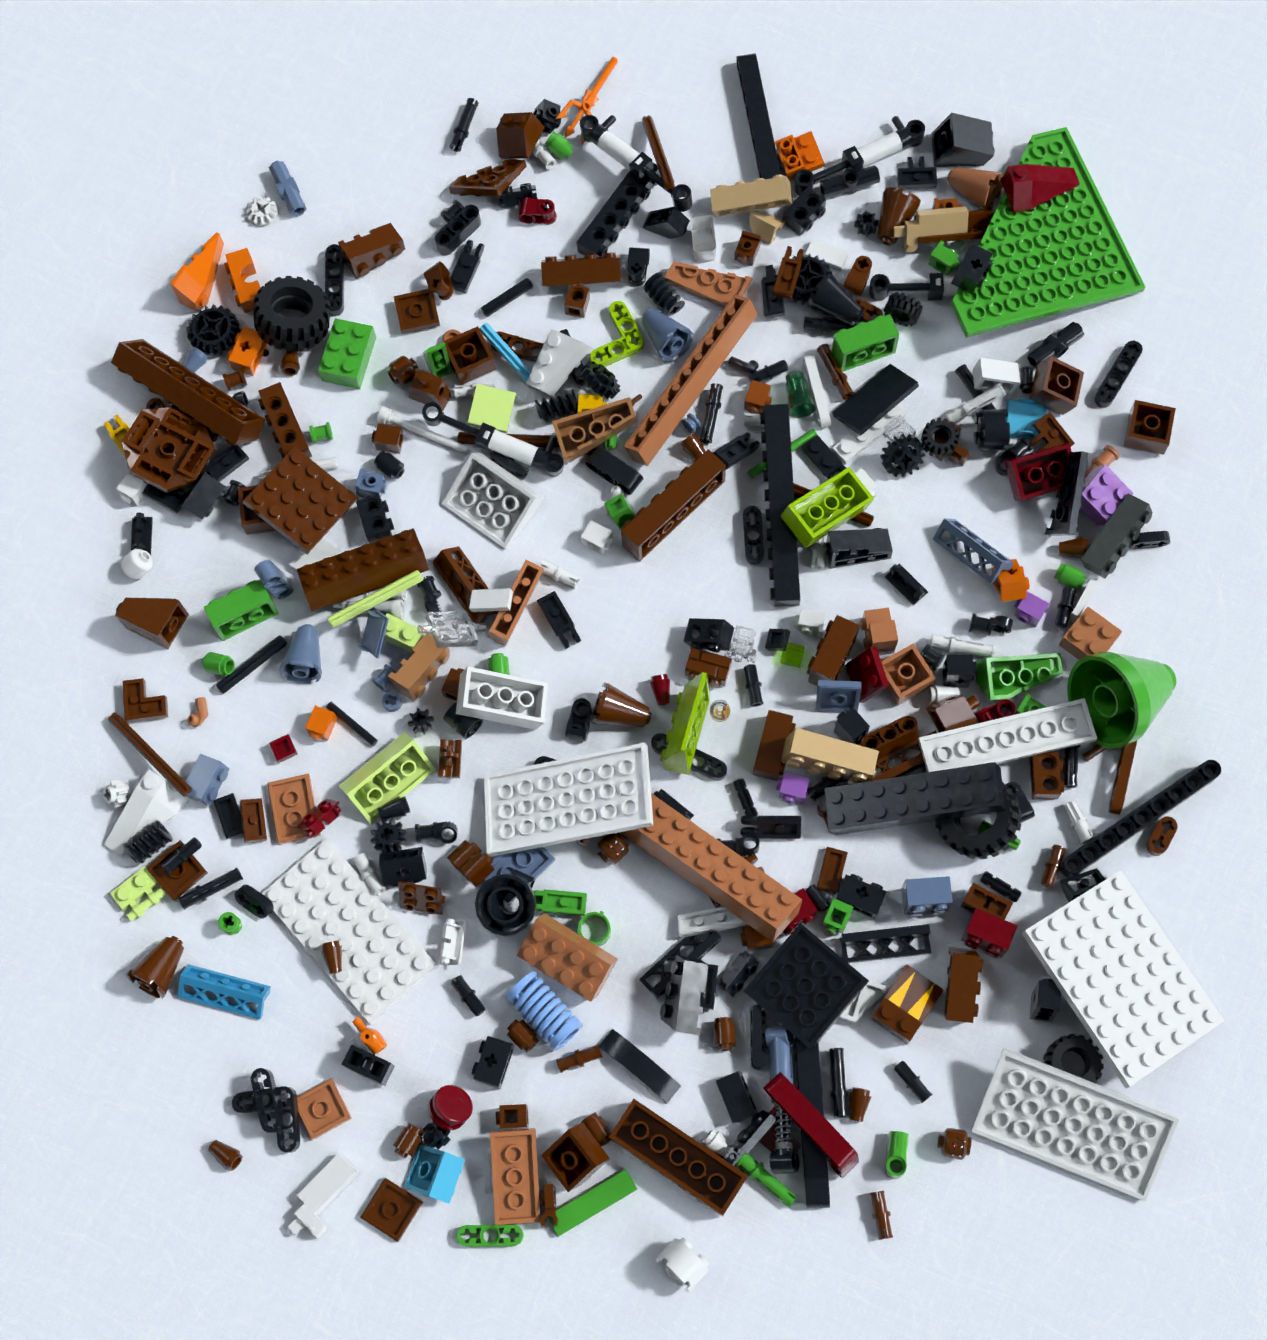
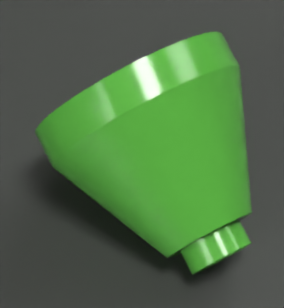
M1107 651L1098 652L1080 659L1073 666L1067 683L1068 701L1071 702L1085 698L1097 736V740L1093 742L1106 748H1120L1137 741L1144 735L1170 698L1176 686V676L1171 667L1158 661Z

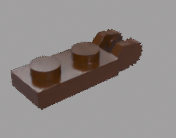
M787 246L785 256L782 258L773 289V295L788 299L793 297L804 250L799 249L797 259H790L792 254V247Z

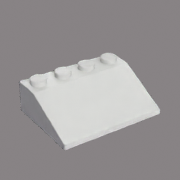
M471 453L442 505L504 549H507L535 514L544 496L482 453Z

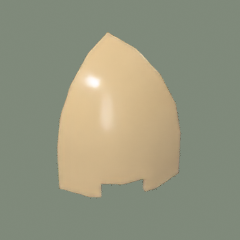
M753 212L749 215L750 228L753 233L761 236V240L768 244H771L776 239L774 238L776 231H781L785 221L768 213Z

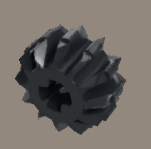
M383 818L381 826L379 823H375L377 830L370 831L371 835L374 836L370 839V842L375 844V850L381 849L382 853H386L388 849L390 852L395 851V847L398 850H402L399 843H406V838L402 836L407 834L405 829H401L402 823L398 822L395 824L394 818H391L389 823ZM387 833H391L389 840H386Z

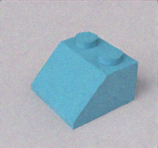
M419 1144L403 1188L450 1203L465 1159Z

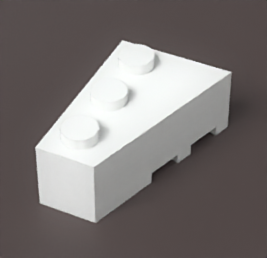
M551 329L526 384L553 396L569 378L568 375L571 371L581 364L580 361L587 353L590 354L593 348L577 339Z

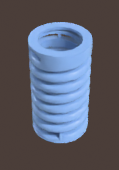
M533 971L522 978L508 992L506 999L511 1005H515V1009L521 1012V1016L526 1018L528 1024H532V1028L538 1031V1035L543 1037L545 1043H550L551 1050L555 1052L570 1041L582 1028L583 1024L576 1016H572L571 1010L565 1011L566 1005L560 1004L561 999L559 997L554 998L555 993L553 991L548 992L550 990L548 985L542 986L543 979L537 978V973ZM562 1024H564L559 1031L554 1033Z

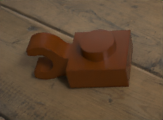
M553 1184L544 1185V1191H541L540 1197L541 1205H545L546 1211L540 1218L541 1226L546 1227L545 1221L549 1217L553 1218V1225L558 1226L556 1187Z

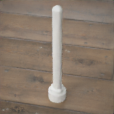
M383 406L379 411L377 421L383 424H396L462 453H466L468 450L464 444L395 416L389 408Z

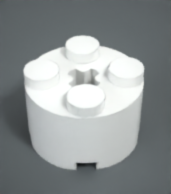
M682 1237L680 1240L675 1238L656 1258L657 1263L662 1261L664 1265L661 1268L677 1285L685 1284L687 1286L685 1291L690 1292L708 1273L707 1266L710 1263L701 1254L697 1256L691 1250L693 1247L691 1243Z

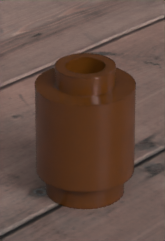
M720 1017L714 1019V1024L712 1025L714 1047L718 1048L719 1051L732 1050V1047L736 1046L735 1024L732 1023V1018Z
M516 1019L507 1028L509 1030L507 1036L520 1050H524L526 1053L539 1042V1039L536 1037L537 1034L523 1019L521 1021Z
M596 1112L581 1121L601 1147L611 1141L609 1139L610 1129Z
M408 1123L406 1127L402 1128L393 1144L396 1147L394 1152L404 1158L407 1155L412 1157L423 1139L421 1136L424 1131Z

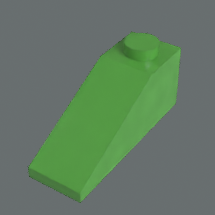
M444 342L432 346L423 352L425 362L432 375L442 378L453 373Z

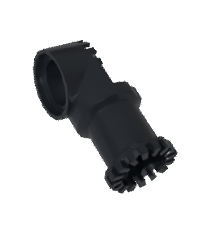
M1019 437L1017 443L1012 448H1008L997 459L995 464L996 472L1002 476L1008 475L1007 470L1002 469L999 463L1030 452L1033 449L1031 443L1027 442L1025 437Z
M426 576V578L423 577V581L417 583V586L421 588L424 594V605L429 617L432 619L442 615V611L439 610L441 608H438L440 605L436 601L442 594L434 584V577Z
M973 613L969 632L974 630L990 636L991 630L999 633L1002 631L1003 634L1004 632L1007 634L1012 630L1013 620L1006 616H996L995 618L990 617L988 619L978 617Z
M451 821L433 822V824L421 826L415 824L417 843H420L421 840L434 839L435 841L450 844L457 839L458 828ZM444 829H451L454 834L446 837L442 834V831Z
M745 834L742 838H735V840L721 841L720 838H717V840L740 856L755 855L759 851L760 841L754 834ZM750 840L755 842L756 846L749 849L744 846V843Z

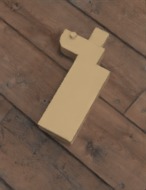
M966 206L917 211L916 220L904 221L903 226H894L893 236L894 238L904 237L903 248L905 252H914L918 248V237L966 233L969 211Z

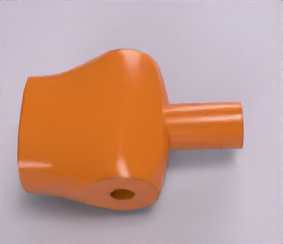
M360 1017L352 1021L360 1032L361 1041L374 1055L387 1046L383 1036L376 1029L367 1028Z

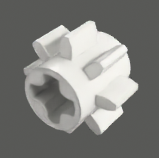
M120 780L110 781V785H107L104 789L105 801L110 805L113 804L114 807L124 806V803L128 802L131 796L129 786L121 783Z

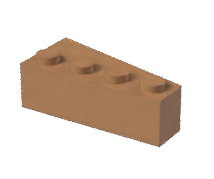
M628 397L552 421L563 459L567 465L637 423L631 399Z

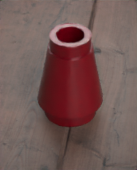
M667 674L652 676L650 685L657 705L670 704V679H668Z

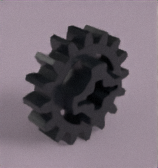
M589 361L581 369V376L584 377L583 381L597 395L601 397L604 395L606 399H613L620 392V385L617 384L618 380L615 379V375L603 365H597L594 361L592 363Z
M901 434L899 439L894 436V441L892 443L887 441L888 447L882 448V451L885 453L880 455L883 461L882 465L894 477H897L899 473L902 477H905L907 472L912 475V470H919L917 465L924 463L921 457L926 456L923 451L925 448L917 437L913 438L911 434L907 438L904 434Z

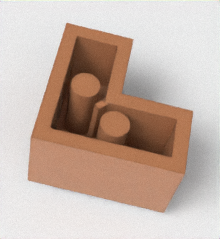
M889 607L865 610L863 617L860 618L861 630H865V638H863L864 649L877 647L879 655L894 653L898 636L895 620H891Z

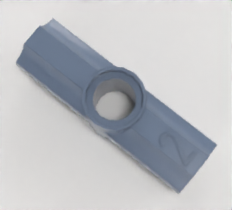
M277 160L273 162L268 168L276 183L275 186L281 199L285 201L292 216L298 217L303 215L307 209L299 194L300 191L294 178L290 176L283 161Z

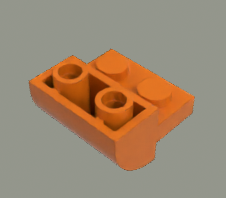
M812 131L795 138L793 135H789L775 141L786 174L790 179L795 180V175L799 170L806 169L812 172L825 167Z

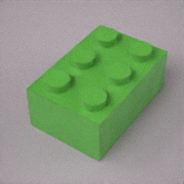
M880 315L872 321L858 323L853 328L841 329L834 334L832 354L842 372L896 353L899 332L891 315Z
M334 319L318 369L322 381L357 389L361 388L376 340L373 326Z
M260 579L250 581L245 587L239 590H232L227 596L221 599H214L204 606L213 628L223 641L279 614L269 592L263 586Z

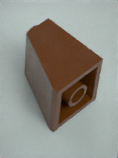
M125 597L124 601L117 606L115 616L126 629L169 649L189 613L177 599Z

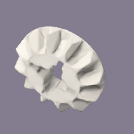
M262 196L259 199L253 198V202L248 204V209L246 210L249 220L256 225L271 223L276 218L278 211L274 201L269 197L263 198ZM258 207H262L265 210V215L258 210Z

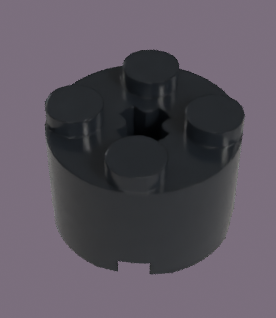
M1006 409L980 410L975 412L974 422L977 424V432H974V444H978V449L981 451L1007 450L1005 445H1009L1010 424L1005 421V417H1008Z

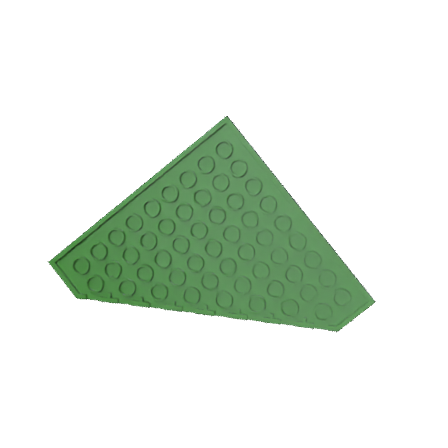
M1067 127L1032 135L1018 165L1034 164L1074 168L1080 185L1063 195L1051 198L1047 203L1039 204L1031 211L1012 213L1004 193L979 244V247L993 253L990 259L993 264L988 273L983 272L982 276L985 279L980 289L976 287L973 294L958 288L951 302L953 311L966 338L1140 293L1146 288Z

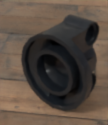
M515 869L512 873L495 875L485 881L478 890L475 900L476 915L481 924L490 932L501 936L514 935L527 928L534 918L537 906L535 894L532 890L535 878ZM508 893H512L518 898L519 907L517 911L512 912L505 908L503 900Z

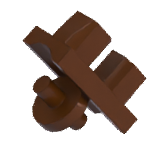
M440 739L439 778H460L462 740Z

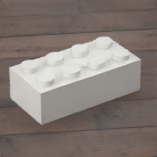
M467 666L460 674L456 714L536 730L545 720L548 683Z

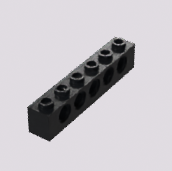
M653 163V171L660 176L657 164ZM629 171L576 242L578 253L582 255L596 254V257H603L604 253L608 252V247L611 243H615L622 228L625 229L628 226L631 216L638 212L642 201L647 200L653 186L658 184L648 177L643 180L645 182L640 183L631 176Z

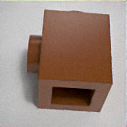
M752 380L745 398L744 410L751 414H760L764 410V405H771V385Z

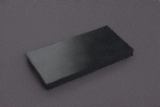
M889 364L832 412L833 416L861 436L919 387L918 381L892 364Z

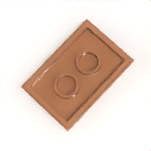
M309 773L268 782L267 786L277 843L281 845L308 839L305 835L307 830L298 828L297 825L302 822L304 816L316 809Z

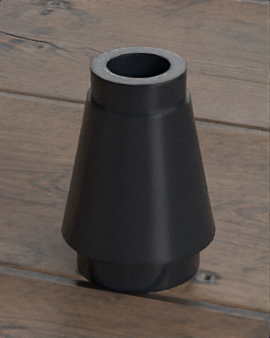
M398 796L377 808L381 820L383 818L403 817L411 812L405 796L401 798Z

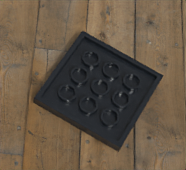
M800 923L744 989V992L812 1050L869 980Z

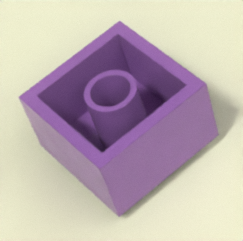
M1106 464L1095 467L1084 479L1085 485L1082 490L1080 509L1096 525L1106 524L1128 493L1133 495V492Z

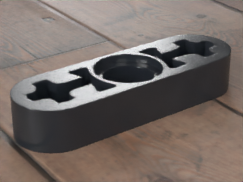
M748 506L743 511L745 558L748 563L757 565L764 558L762 517L758 507ZM750 513H753L755 516L754 525H750L751 521L750 517H748ZM750 531H756L759 537L752 540L747 534ZM755 545L756 553L758 554L757 558H753V555H749L752 554V546Z
M258 1068L251 1075V1084L260 1124L265 1132L277 1133L282 1129L284 1120L274 1076L270 1070ZM261 1074L266 1075V1079L263 1080V1083L258 1082V1078L261 1077ZM264 1087L270 1088V1090H263L260 1092V1089H264ZM266 1094H270L272 1097V1104L269 1107H265L262 1104V1098ZM275 1110V1112H270V1114H265V1111ZM271 1118L277 1121V1123L273 1124V1127L268 1126Z

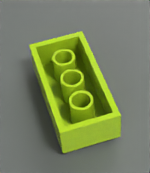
M848 467L788 505L781 517L806 549L826 536L828 531L837 529L866 510L874 498L852 469Z

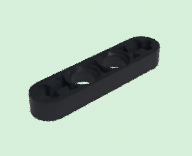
M337 244L328 246L325 251V293L330 302V315L339 316L344 311V259ZM334 252H337L336 261H334L332 257ZM331 269H340L337 275L330 274ZM331 286H340L337 292L330 291ZM333 299H336L337 306L335 309H332L334 305Z
M1133 340L1125 344L1099 387L1094 398L1095 403L1099 407L1106 408L1112 404L1138 361L1143 350L1142 345L1138 341ZM1132 348L1136 349L1131 358L1127 357ZM1120 362H1124L1128 365L1129 368L1127 370H1121L1118 367V364ZM1109 379H1118L1119 385H1111ZM1106 390L1110 391L1108 397L1105 400H1102L1101 398L1102 396H1104Z
M657 733L651 740L653 751L660 755L662 750L667 747L662 745L658 748L655 741L664 739V744L668 745L666 734ZM696 749L694 758L700 756L705 760V763L697 767L692 762L691 770L715 781L724 779L727 775L726 764ZM708 761H711L710 766L713 768L721 766V771L723 773H718L717 775H715L714 770L710 767H708V771H706L705 769L708 765Z

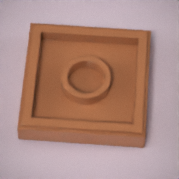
M332 1078L297 1097L298 1114L311 1140L352 1119Z

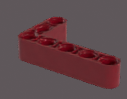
M781 1072L763 1087L767 1094L827 1156L829 1165L841 1178H844L859 1163L856 1150Z

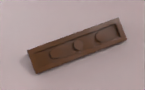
M992 209L969 211L966 233L918 237V243L940 242L941 240L981 239L991 222L993 211Z
M459 546L441 550L432 563L475 626L482 625L488 616L498 614L499 611L472 612L469 609L472 590H476L474 586L480 588V590L489 588ZM452 554H456L460 561L454 559ZM463 570L469 572V574L471 575V577L468 576V575H465V573L463 572Z
M935 730L927 735L936 734L937 732ZM918 739L877 760L875 768L882 769L883 772L870 778L867 782L905 776L924 766L925 763L921 749L918 746ZM910 749L920 751L919 755L911 759L905 758L907 751ZM892 758L902 760L901 764L893 768L887 767L888 760Z

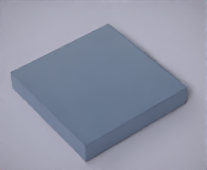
M818 680L815 710L842 712L845 709L848 711L853 707L858 712L861 682Z

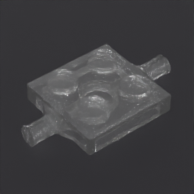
M467 611L428 612L426 616L428 625H418L417 627L418 634L430 633L433 636L437 648L477 646L478 638L475 632L487 631L486 623H474L469 618Z

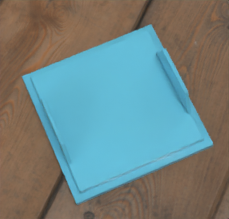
M1007 399L1006 410L1008 417H1005V421L1010 424V437H1025V439L1032 440L1039 435L1032 425L1046 415L1047 407L1030 399Z

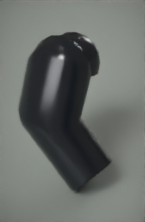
M732 356L728 361L729 366L748 374L756 372V369L759 367L755 360H750L747 363Z

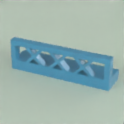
M188 964L179 977L178 998L261 1019L264 1001L270 994L271 986ZM185 985L192 986L196 993L185 992ZM207 990L211 991L217 998L211 999L205 992ZM226 997H233L237 1004H230ZM246 1003L258 1004L257 1011L250 1009Z

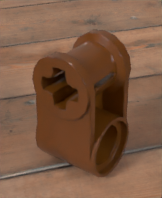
M859 256L856 258L843 285L848 292L860 297L864 292L871 272L872 261L869 257Z
M437 262L423 273L428 289L433 293H437L441 300H448L453 295L454 288L450 279V273L442 262Z

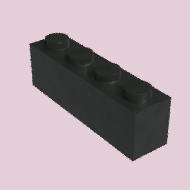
M1128 493L1081 558L1084 568L1104 579L1113 573L1117 565L1116 563L1121 557L1126 555L1129 545L1138 538L1141 528L1151 520L1153 512L1150 504Z

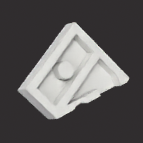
M869 980L839 1018L856 1023L888 990V987Z

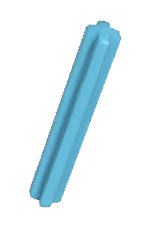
M488 323L483 324L479 328L481 333L521 378L527 382L531 374L529 368Z

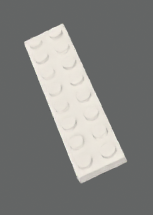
M1085 698L918 738L927 772L991 762L1000 764L1097 740Z

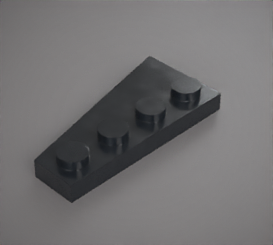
M1083 451L1069 453L1062 476L1064 484L1058 489L1056 497L1059 501L1056 510L1052 509L1050 518L1053 520L1050 528H1046L1045 535H1075L1078 527L1077 521L1081 508V496L1085 485L1084 478L1088 466L1089 453Z

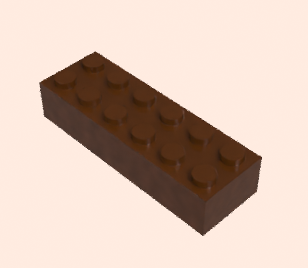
M709 449L704 454L700 453L690 467L686 466L675 481L671 480L661 494L657 493L646 508L642 507L632 521H627L622 526V546L639 562L725 482L726 465Z
M412 528L389 537H384L381 540L364 544L361 547L344 551L341 554L324 558L321 561L304 565L298 568L297 572L312 612L391 584L416 570L420 573L428 571L429 567L416 532Z
M635 1099L632 1100L609 1135L611 1141L722 1217L748 1178L739 1169Z

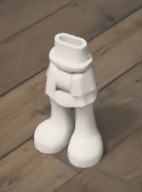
M382 588L334 603L333 606L334 608L344 609ZM407 589L391 597L395 600L383 601L374 606L378 611L390 612L394 617L404 620L405 605L403 601H406Z

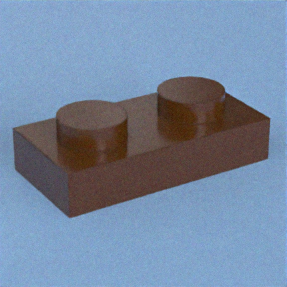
M262 798L240 800L244 843L266 841L267 835Z

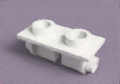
M447 919L446 923H444L442 938L448 939V943H441L439 958L441 963H444L446 966L460 965L466 921L455 922L454 919Z

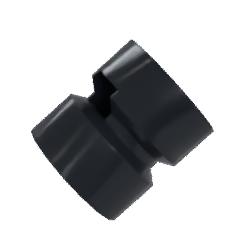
M455 702L447 710L443 720L452 728L457 727L456 732L464 739H468L481 727L483 719L456 714L457 702Z

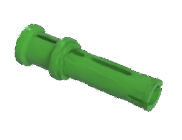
M744 1153L734 1165L744 1170L749 1175V1179L757 1180L769 1192L782 1201L786 1207L789 1208L797 1198L793 1192L764 1169L765 1166L762 1162L756 1161L751 1155Z

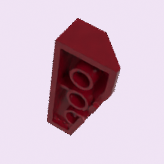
M1034 164L1008 166L1001 179L1012 213L1031 211L1039 204L1047 203L1051 198L1063 195L1080 185L1074 168Z

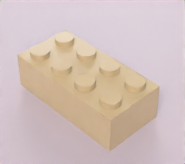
M795 728L786 737L781 762L787 763L786 765L791 768L802 767L806 768L809 773H824L830 779L840 780L842 778L848 780L849 784L866 782L874 776L879 751Z

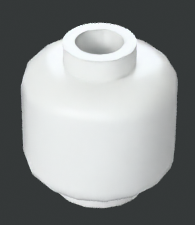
M141 549L131 550L121 562L123 573L133 579L142 578L153 566L150 554Z

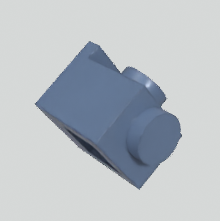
M360 469L355 485L356 496L368 498L379 494L381 497L382 493L385 494L387 490V482L384 479V475L365 472L364 469Z

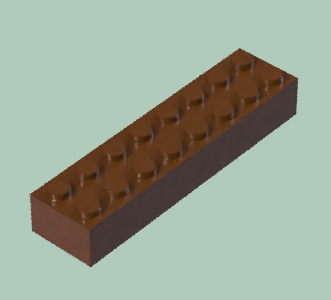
M144 339L118 343L111 363L118 367L117 369L120 372L130 375L135 382L145 385L150 392L163 397L165 402L174 404L179 408L180 412L189 414L195 418L194 420L197 423L207 426L212 433L222 436L231 445L248 443L258 439L266 419Z

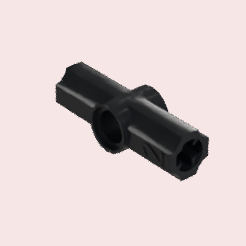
M875 165L859 170L847 169L842 175L821 180L819 185L822 196L827 198L841 193L853 194L858 188L879 183V170Z
M1072 322L1058 333L1050 334L1043 341L1042 345L1027 355L1029 364L1036 368L1040 362L1049 356L1057 359L1061 357L1072 344L1084 336L1085 333L1080 324Z

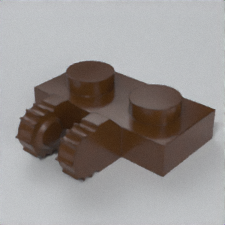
M1051 412L1032 425L1039 435L1029 442L1031 446L1036 445L1042 438L1047 444L1039 450L1059 444L1070 443V447L1075 444Z

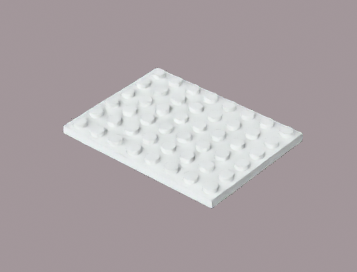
M1121 870L1022 932V935L1125 1088L1135 1084L1225 1021Z

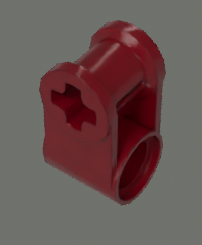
M523 198L520 204L518 219L527 224L550 225L557 219L555 205L549 199Z
M1003 699L990 707L978 711L975 716L979 723L1012 716L1016 712V706L1013 701ZM1006 707L1011 713L1004 715L1000 709Z

